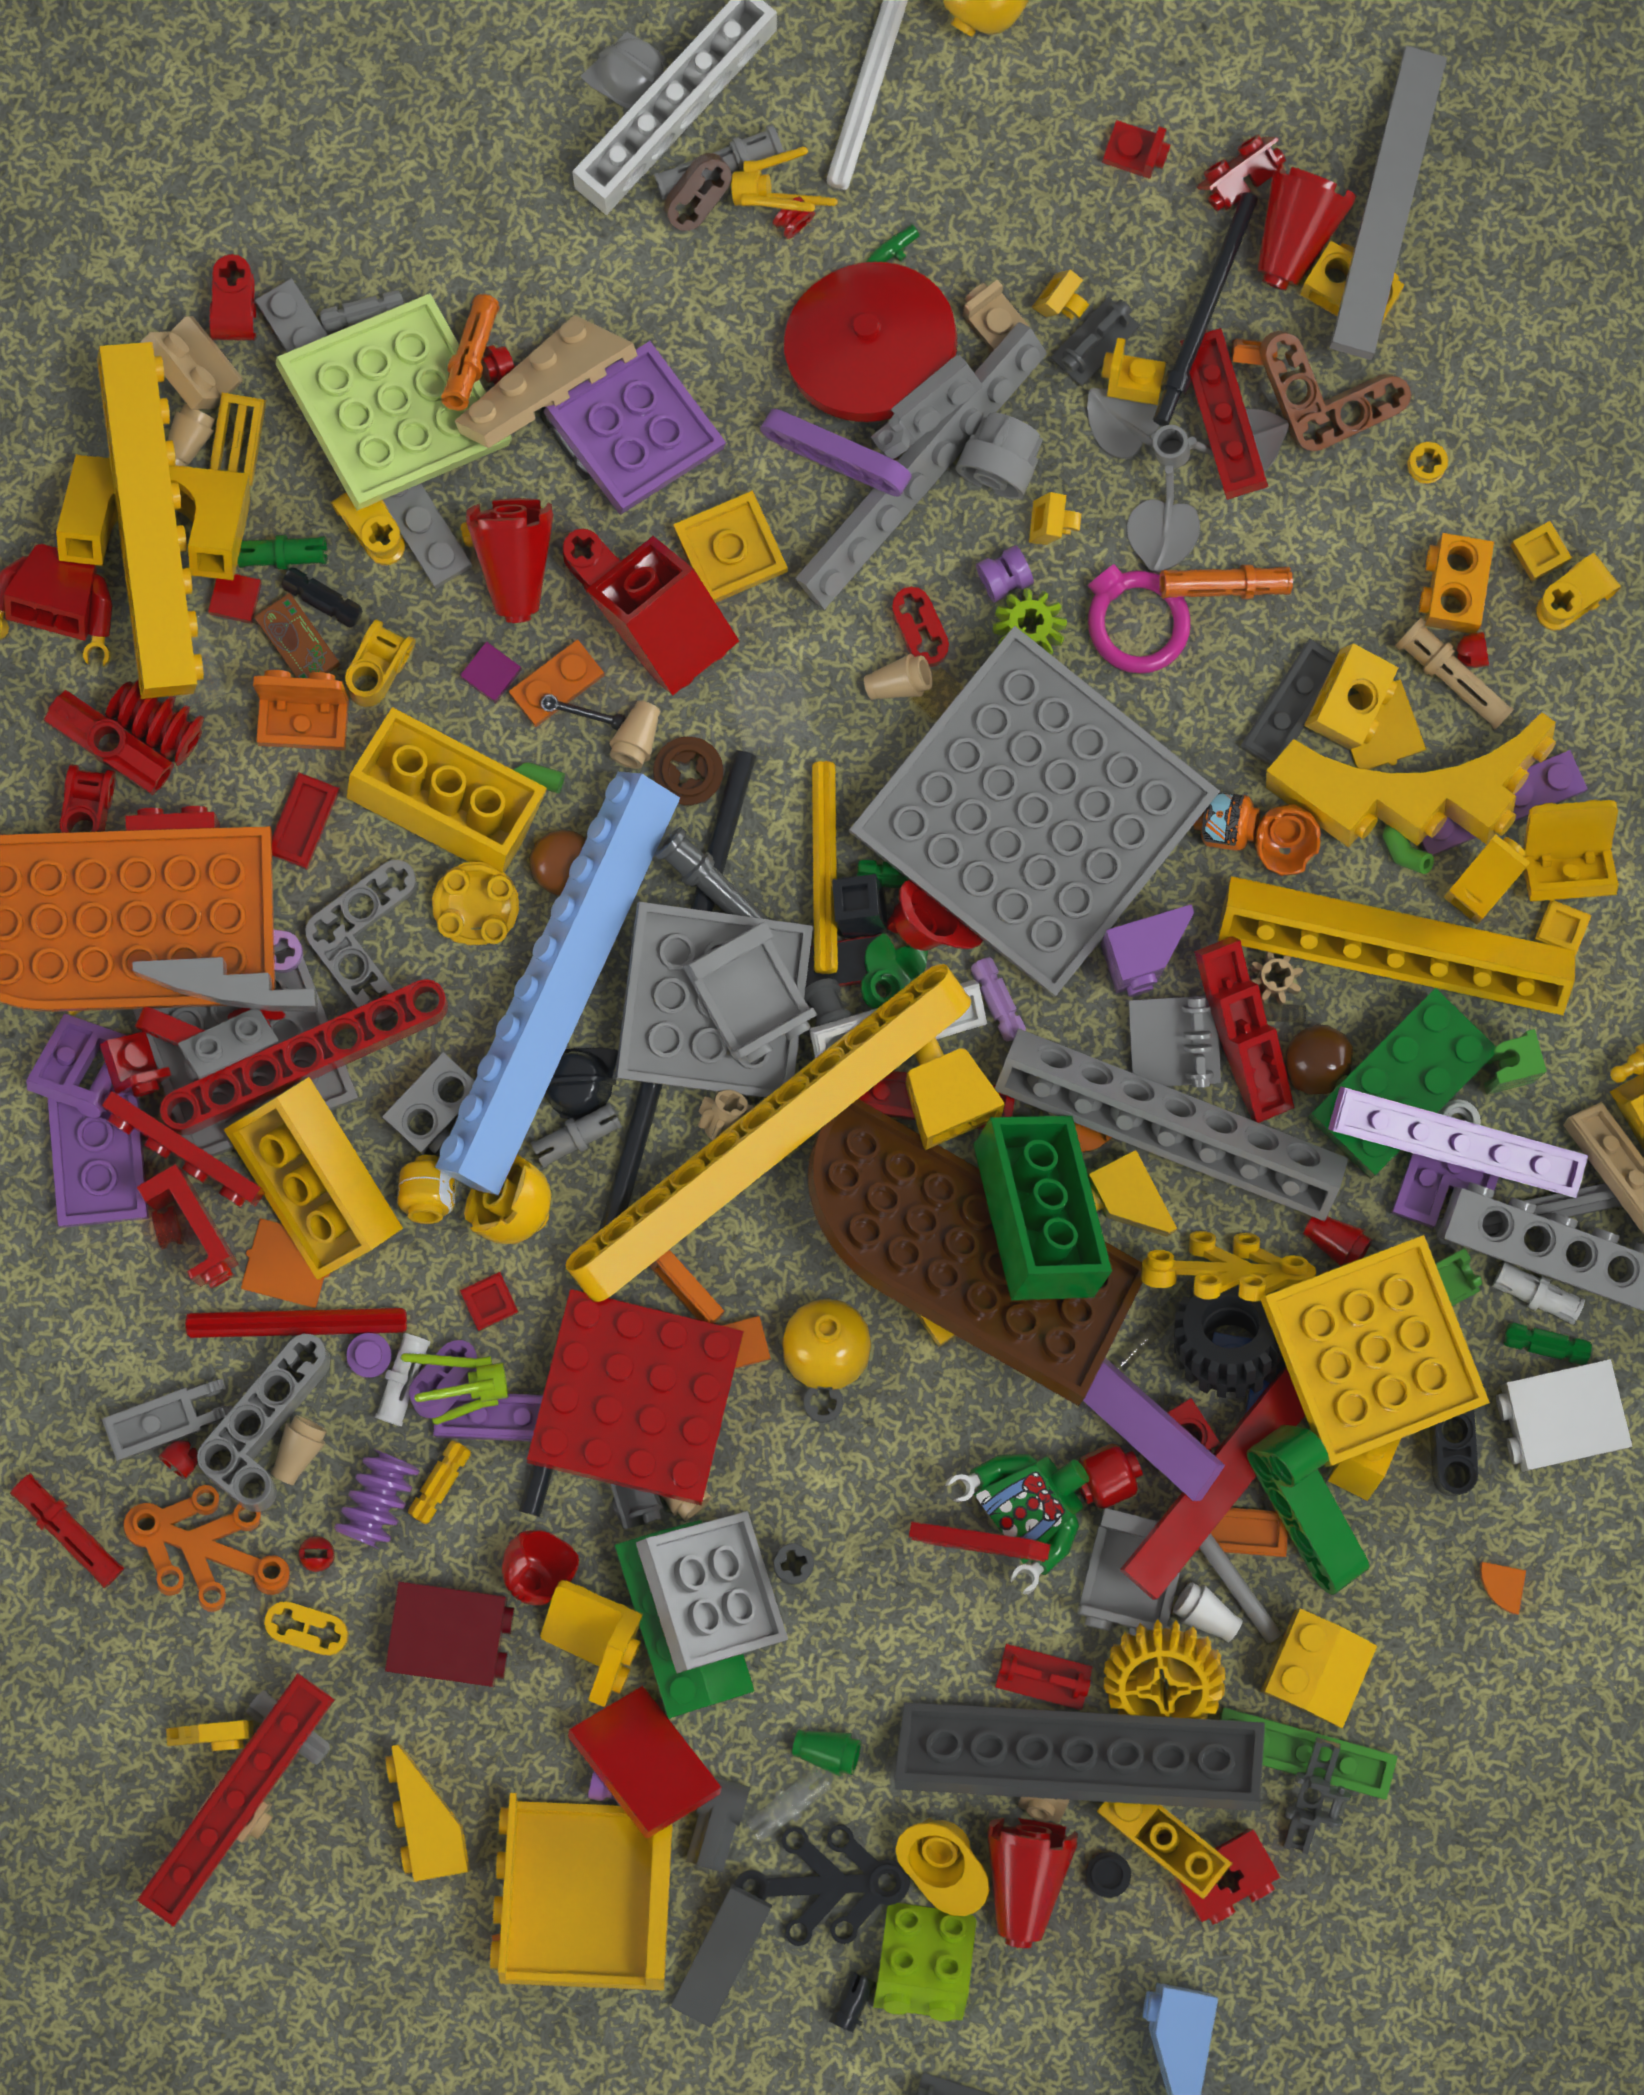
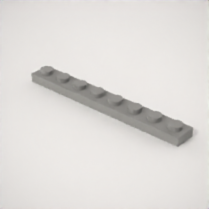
M292 278L255 299L258 308L286 352L328 336ZM421 483L383 499L389 513L397 522L403 539L435 589L472 568L470 560Z
M1021 322L1017 323L976 370L975 375L984 387L976 392L970 400L960 405L940 421L935 429L925 433L915 441V444L911 445L897 461L912 475L901 496H892L874 488L795 578L810 599L823 609L827 608L961 454L971 434L975 435L983 417L987 418L990 413H996L1047 355L1044 347L1030 327Z

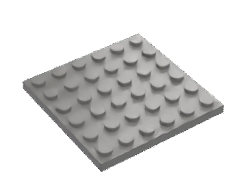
M1014 626L849 829V832L1055 997L1104 937L1106 930L1112 927L1220 791Z

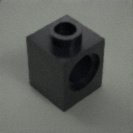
M876 874L832 880L835 921L845 939L888 933L886 895Z

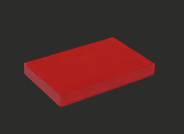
M643 1686L569 1729L568 1738L646 1839L719 1796L721 1793V1785Z

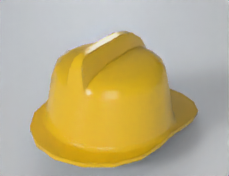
M928 1818L923 1823H917L903 1831L898 1838L895 1848L897 1861L925 1897L938 1910L952 1916H967L977 1912L986 1903L989 1893L988 1876L981 1863L971 1852L969 1838L962 1828L946 1820Z

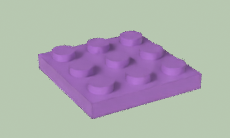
M650 341L636 349L637 357L627 363H624L621 359L605 368L606 376L593 384L586 380L568 392L569 399L556 407L554 405L547 406L544 410V414L620 515L722 451L726 445V441Z

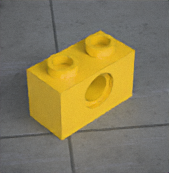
M1354 643L1341 648L1304 726L1348 750L1363 745V742L1369 743L1379 725V721L1375 717L1381 704L1386 705L1396 690L1397 682L1393 679L1399 667ZM1350 688L1356 689L1362 697V706L1359 710L1353 708L1348 701Z

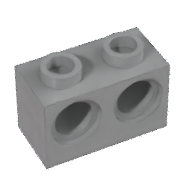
M443 1052L382 1117L419 1154L427 1155L431 1151L436 1155L440 1152L445 1139L450 1136L449 1130L458 1119L459 1107L465 1097L469 1095L475 1081ZM451 1081L461 1083L464 1086V1094L460 1100L448 1103L440 1098L441 1088L446 1083ZM421 1113L432 1116L434 1124L427 1134L416 1135L410 1131V1122L414 1116Z

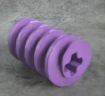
M373 1449L379 1456L364 1457L362 1461L372 1471L371 1474H357L355 1477L365 1488L364 1491L350 1490L348 1494L358 1504L357 1507H343L341 1510L342 1514L351 1522L350 1524H335L334 1529L341 1534L379 1549L375 1545L376 1542H390L392 1538L382 1526L397 1525L399 1521L389 1512L390 1508L403 1509L406 1505L396 1495L397 1491H412L413 1487L403 1478L404 1475H418L420 1470L414 1465Z

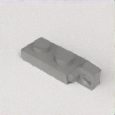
M956 355L891 409L894 413L892 418L871 438L885 456L894 459L907 451L909 446L915 444V441L925 433L935 429L940 421L960 405L970 400L984 386L968 363L960 355Z

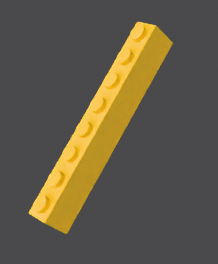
M153 342L99 346L97 365L141 699L194 694L197 680H203L204 672L201 654H193L191 637H198L196 612L188 611L186 595L192 594V578L190 568H182L180 552L187 551L184 525H176L175 509H181V495L179 484L171 483L169 467H175V449L173 440L165 441L163 425L170 424V412L167 398H160L158 382H164L162 356H154Z
M1234 876L1230 877L1222 908L1218 941L1233 936L1241 940L1242 946L1553 1014L1564 1016L1575 982V950Z

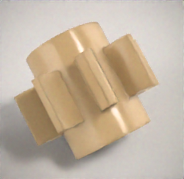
M1267 952L1265 954L1266 964L1264 966L1259 962H1253L1250 966L1251 970L1258 974V978L1252 981L1258 984L1260 991L1263 993L1261 996L1262 1003L1269 997H1276L1277 1003L1283 1006L1286 1002V991L1296 995L1300 992L1301 988L1293 983L1294 978L1302 974L1303 968L1293 969L1289 963L1290 956H1284L1283 959L1275 958L1272 952ZM1271 968H1275L1277 974H1285L1286 976L1279 988H1277L1274 981L1267 982L1265 979L1271 972Z
M734 1090L716 1092L714 1100L710 1097H704L698 1111L702 1115L698 1127L705 1129L707 1136L714 1140L754 1107L753 1105H748L745 1097Z

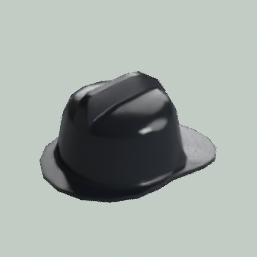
M603 1047L565 1049L545 1092L546 1099L553 1109L559 1113L560 1118L570 1119L573 1117L574 1119H580L606 1105L611 1097L612 1087L616 1084L613 1074L618 1050Z

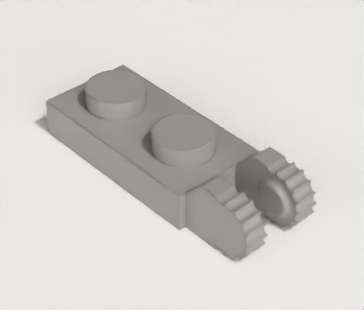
M223 1379L212 1381L190 1390L183 1388L103 1418L102 1421L116 1461H123L203 1431L202 1427L222 1421L232 1410V1405L220 1406L211 1412L198 1416L193 1401L220 1394L221 1391L226 1389Z

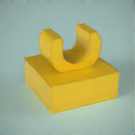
M1071 269L1055 273L1032 305V308L1044 317L1058 315L1061 312L1071 320L1074 317L1079 319L1089 306L1085 299L1074 293L1083 279Z
M1049 492L1033 501L1029 543L1047 545L1062 538V534L1071 535V530L1080 531L1082 514L1065 510L1067 495Z

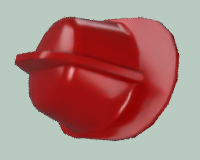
M911 880L905 881L899 889L900 901L887 921L888 930L900 935L907 945L919 951L931 950L943 944L960 949H973L980 946L983 939L924 893Z

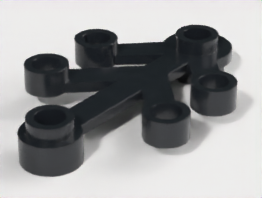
M835 1825L827 1833L828 1845L836 1852H844L865 1873L845 1875L809 1841L805 1830L800 1827H790L782 1835L783 1848L791 1854H797L819 1876L766 1878L760 1871L747 1870L736 1878L734 1885L743 1889V1885L747 1880H757L760 1883L761 1890L756 1897L766 1901L767 1897L820 1895L800 1918L791 1920L786 1926V1938L795 1946H803L810 1941L814 1928L846 1893H865L846 1917H838L831 1924L830 1932L833 1939L840 1944H848L856 1938L858 1928L880 1904L894 1905L904 1899L910 1887L909 1875L897 1861L890 1859L877 1861L854 1839L853 1833L845 1825ZM836 1830H844L848 1833L849 1842L846 1846L836 1847L832 1843L831 1837ZM791 1832H799L804 1837V1843L799 1849H791L787 1845L786 1838ZM885 1873L892 1874L896 1879V1885L891 1891H884L879 1887V1878ZM842 1921L849 1922L853 1927V1933L847 1939L839 1938L835 1932L837 1924ZM802 1923L807 1927L808 1934L804 1940L796 1941L791 1937L790 1929L794 1924Z

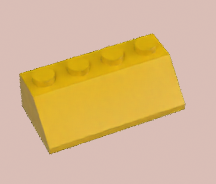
M392 707L350 773L346 798L468 862L482 861L501 873H505L524 841L545 796L547 787Z
M310 1077L223 1129L254 1180L265 1192L264 1196L317 1280L371 1251L403 1229Z

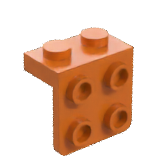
M266 670L264 676H254L253 687L260 699L257 728L258 746L346 751L349 698L343 682L335 680V675L324 672L309 673L308 678L291 677V673L288 671Z

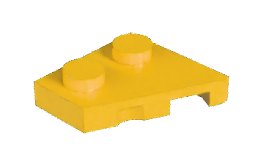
M253 1720L166 1728L167 1746L211 1743V1751L244 1749L243 1740L251 1739L254 1735Z

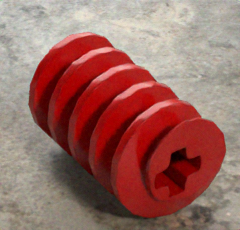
M136 680L134 683L131 681L125 682L111 698L106 708V717L113 719L118 716V723L123 728L132 726V734L136 738L147 736L146 743L151 748H157L161 745L160 752L162 756L171 758L175 755V764L180 766L192 753L202 735L201 728L204 716L199 715L189 722L187 720L190 711L188 705L183 706L177 712L173 711L176 701L175 696H169L162 703L158 700L159 697L141 699L139 680Z

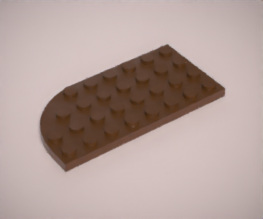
M859 1099L823 1126L814 1141L810 1154L808 1188L811 1204L819 1226L829 1244L842 1261L855 1274L881 1293L1079 1406L1085 1399L1143 1283L1141 1280L1142 1262L1105 1242L1112 1273L1094 1298L1011 1300L979 1168L939 1145L925 1150L920 1134Z

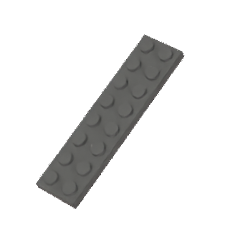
M904 1702L894 1779L896 1790L1260 1811L1265 1723Z

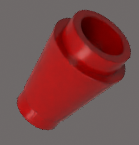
M1312 1216L1303 1232V1235L1310 1238L1314 1244L1340 1266L1364 1258L1373 1240L1364 1235V1229L1328 1216L1325 1221Z

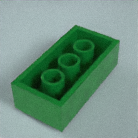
M1435 988L1309 1115L1308 1119L1372 1179L1400 1149L1328 1129L1340 1086L1438 1113L1495 1055L1494 1049L1496 1046Z
M1073 1116L990 1117L973 1146L1011 1300L1094 1298L1112 1273Z

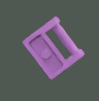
M64 1013L26 1080L27 1090L76 1107L82 1114L88 1117L98 1118L104 1110L102 1104L112 1086L106 1063L104 1062L89 1090L79 1087V1084L98 1050L101 1048L100 1044L106 1040L126 1035Z

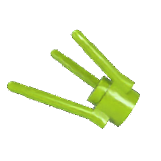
M403 1353L401 1355L403 1362L476 1369L474 1372H468L469 1384L431 1390L415 1395L414 1399L416 1402L438 1400L470 1393L472 1399L479 1398L448 1410L442 1416L433 1418L432 1422L435 1425L453 1420L484 1407L499 1405V1399L508 1398L503 1362L492 1364L491 1356L465 1358Z

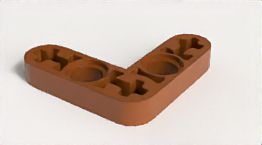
M1275 331L1267 335L1261 343V360L1283 417L1289 423L1290 435L1297 445L1306 450L1319 451L1401 413L1410 403L1411 391L1409 385L1402 378L1392 374L1376 376L1324 401L1303 345L1297 337L1287 332ZM1279 341L1287 346L1290 345L1291 349L1285 353L1286 360L1291 367L1296 368L1299 366V370L1287 372L1284 362L1278 358H1273L1272 354L1278 351L1277 343ZM1302 379L1307 385V394L1302 401L1291 403L1287 398V387L1292 381ZM1387 384L1398 389V392L1392 396L1393 404L1384 400L1370 404L1364 396L1367 393V396L1374 400L1383 396L1386 393L1385 386ZM1348 401H1357L1361 408L1360 417L1352 424L1343 423L1340 415L1341 408ZM1372 407L1376 410L1375 414L1372 412ZM1327 411H1329L1330 419H1329V417L1326 415V412H1327ZM1310 420L1318 425L1331 420L1338 429L1334 432V428L1328 425L1318 429L1315 441L1307 436H1303V433L1309 429L1307 423Z

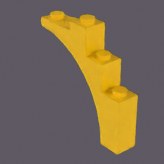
M1541 712L1519 735L1491 753L1459 766L1424 773H1386L1355 768L1324 757L1293 739L1266 770V788L1287 804H1295L1309 810L1320 828L1348 848L1358 837L1365 839L1375 827L1378 818L1397 830L1416 846L1427 835L1433 838L1441 830L1447 817L1487 845L1496 833L1503 836L1515 821L1517 815L1514 813L1516 795L1514 794L1526 782L1529 776L1527 770L1535 760L1540 763L1543 762L1553 750L1556 741L1553 739L1556 722Z

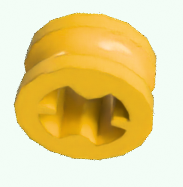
M1420 443L1413 449L1408 458V471L1413 479L1420 483H1434L1443 476L1447 469L1448 456L1443 447L1437 443ZM1424 453L1433 454L1431 459L1437 458L1439 461V465H1435L1431 473L1423 472V465L1420 468L1417 466L1416 461L1421 460Z

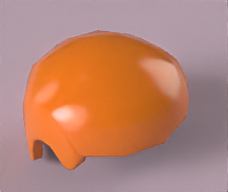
M1295 804L1270 809L1261 818L1255 829L1256 852L1268 870L1281 876L1300 874L1305 871L1308 861L1319 853L1321 843L1320 826L1309 810ZM1279 848H1291V851L1287 855L1280 853Z

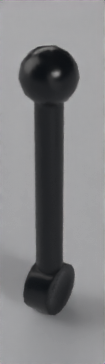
M544 694L539 702L540 707L547 712L557 709L611 724V727L618 731L626 719L623 714L611 716L558 701L552 694Z

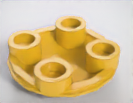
M482 861L464 862L449 869L437 882L432 896L433 916L437 922L439 932L454 942L467 945L498 944L506 938L507 933L514 927L519 913L518 892L511 878L504 872L501 873ZM471 928H481V929H479V930H472Z

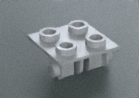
M1206 996L1129 1000L1133 1074L1164 1086L1192 1085V1087H1209L1210 1084L1221 1083L1219 1035Z

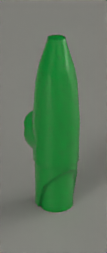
M911 224L877 248L866 262H887L895 257L899 261H903L906 258L903 251L905 247L919 237L918 230Z

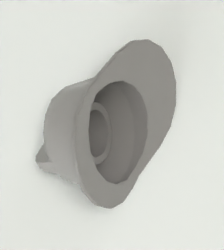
M626 32L613 45H608L598 54L600 58L580 77L596 91L617 104L630 109L664 73L663 62L665 57L649 43Z

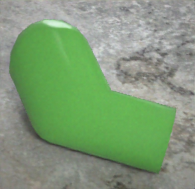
M523 763L513 769L547 787L548 791L558 794L562 789L565 779L564 772L533 763Z
M1386 825L1383 831V840L1393 861L1397 865L1422 874L1429 873L1434 865L1433 855L1411 847L1407 838L1394 828Z

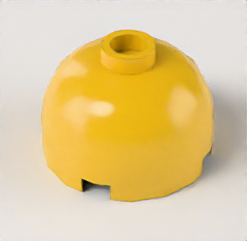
M943 0L945 8L955 16L951 25L973 37L976 31L988 35L1002 33L1019 18L1029 0Z
M517 1154L499 1195L471 1188L466 1200L465 1220L472 1224L473 1227H470L473 1232L497 1244H518L532 1237L546 1225L551 1205L550 1185L545 1175L530 1161Z
M831 1298L812 1300L798 1308L786 1325L782 1340L784 1362L793 1377L807 1387L815 1389L818 1386L823 1388L832 1387V1390L844 1388L856 1381L867 1367L871 1350L868 1325L859 1311L844 1301Z

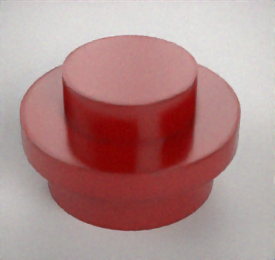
M490 345L485 348L484 357L481 361L483 366L482 375L486 382L493 381L496 385L515 366L505 346L496 348L494 345Z

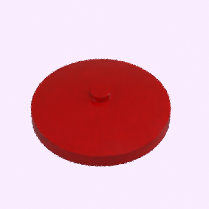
M888 262L853 264L840 268L821 278L802 295L794 306L787 321L784 335L785 359L791 378L800 393L821 411L840 419L856 422H874L891 419L894 415L891 409L954 358L957 353L958 344L954 315L942 291L930 279L918 271Z

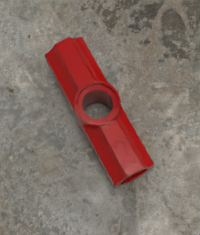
M66 689L55 698L48 708L44 718L47 724L94 755L99 762L110 766L152 796L163 787L170 777L174 763L124 730L118 722L108 719ZM107 734L119 735L120 742L114 750L109 752L99 750V742L102 737Z

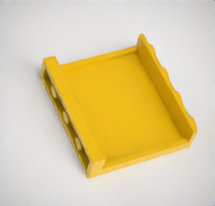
M510 1793L509 1807H501L499 1817V1835H507L506 1852L498 1851L496 1862V1879H504L503 1896H495L493 1906V1924H501L500 1941H492L490 1951V1969H498L499 1984L664 1990L673 1824L646 1839L619 1805L517 1801V1793Z

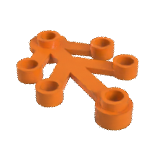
M199 1486L193 1492L192 1497L163 1509L152 1503L138 1504L130 1509L125 1516V1535L135 1546L147 1549L157 1573V1587L164 1595H176L184 1586L183 1572L171 1564L164 1543L182 1550L199 1589V1604L208 1612H216L224 1606L226 1592L220 1583L215 1582L206 1559L254 1577L257 1589L267 1595L279 1594L288 1586L290 1570L288 1564L282 1558L270 1555L259 1559L215 1542L240 1530L252 1531L256 1529L261 1520V1512H255L256 1517L253 1521L243 1522L239 1519V1514L245 1508L238 1504L234 1513L193 1530L186 1531L173 1526L195 1514L210 1515L217 1510L219 1494L212 1486ZM203 1493H209L214 1497V1502L210 1506H201L197 1502L198 1497ZM143 1518H150L155 1522V1525L150 1530H142L138 1527V1523ZM269 1566H275L280 1570V1574L274 1579H269L264 1576L263 1571ZM173 1574L178 1577L179 1582L173 1587H167L162 1583L164 1576ZM215 1590L219 1592L221 1598L216 1603H208L204 1599L205 1593Z

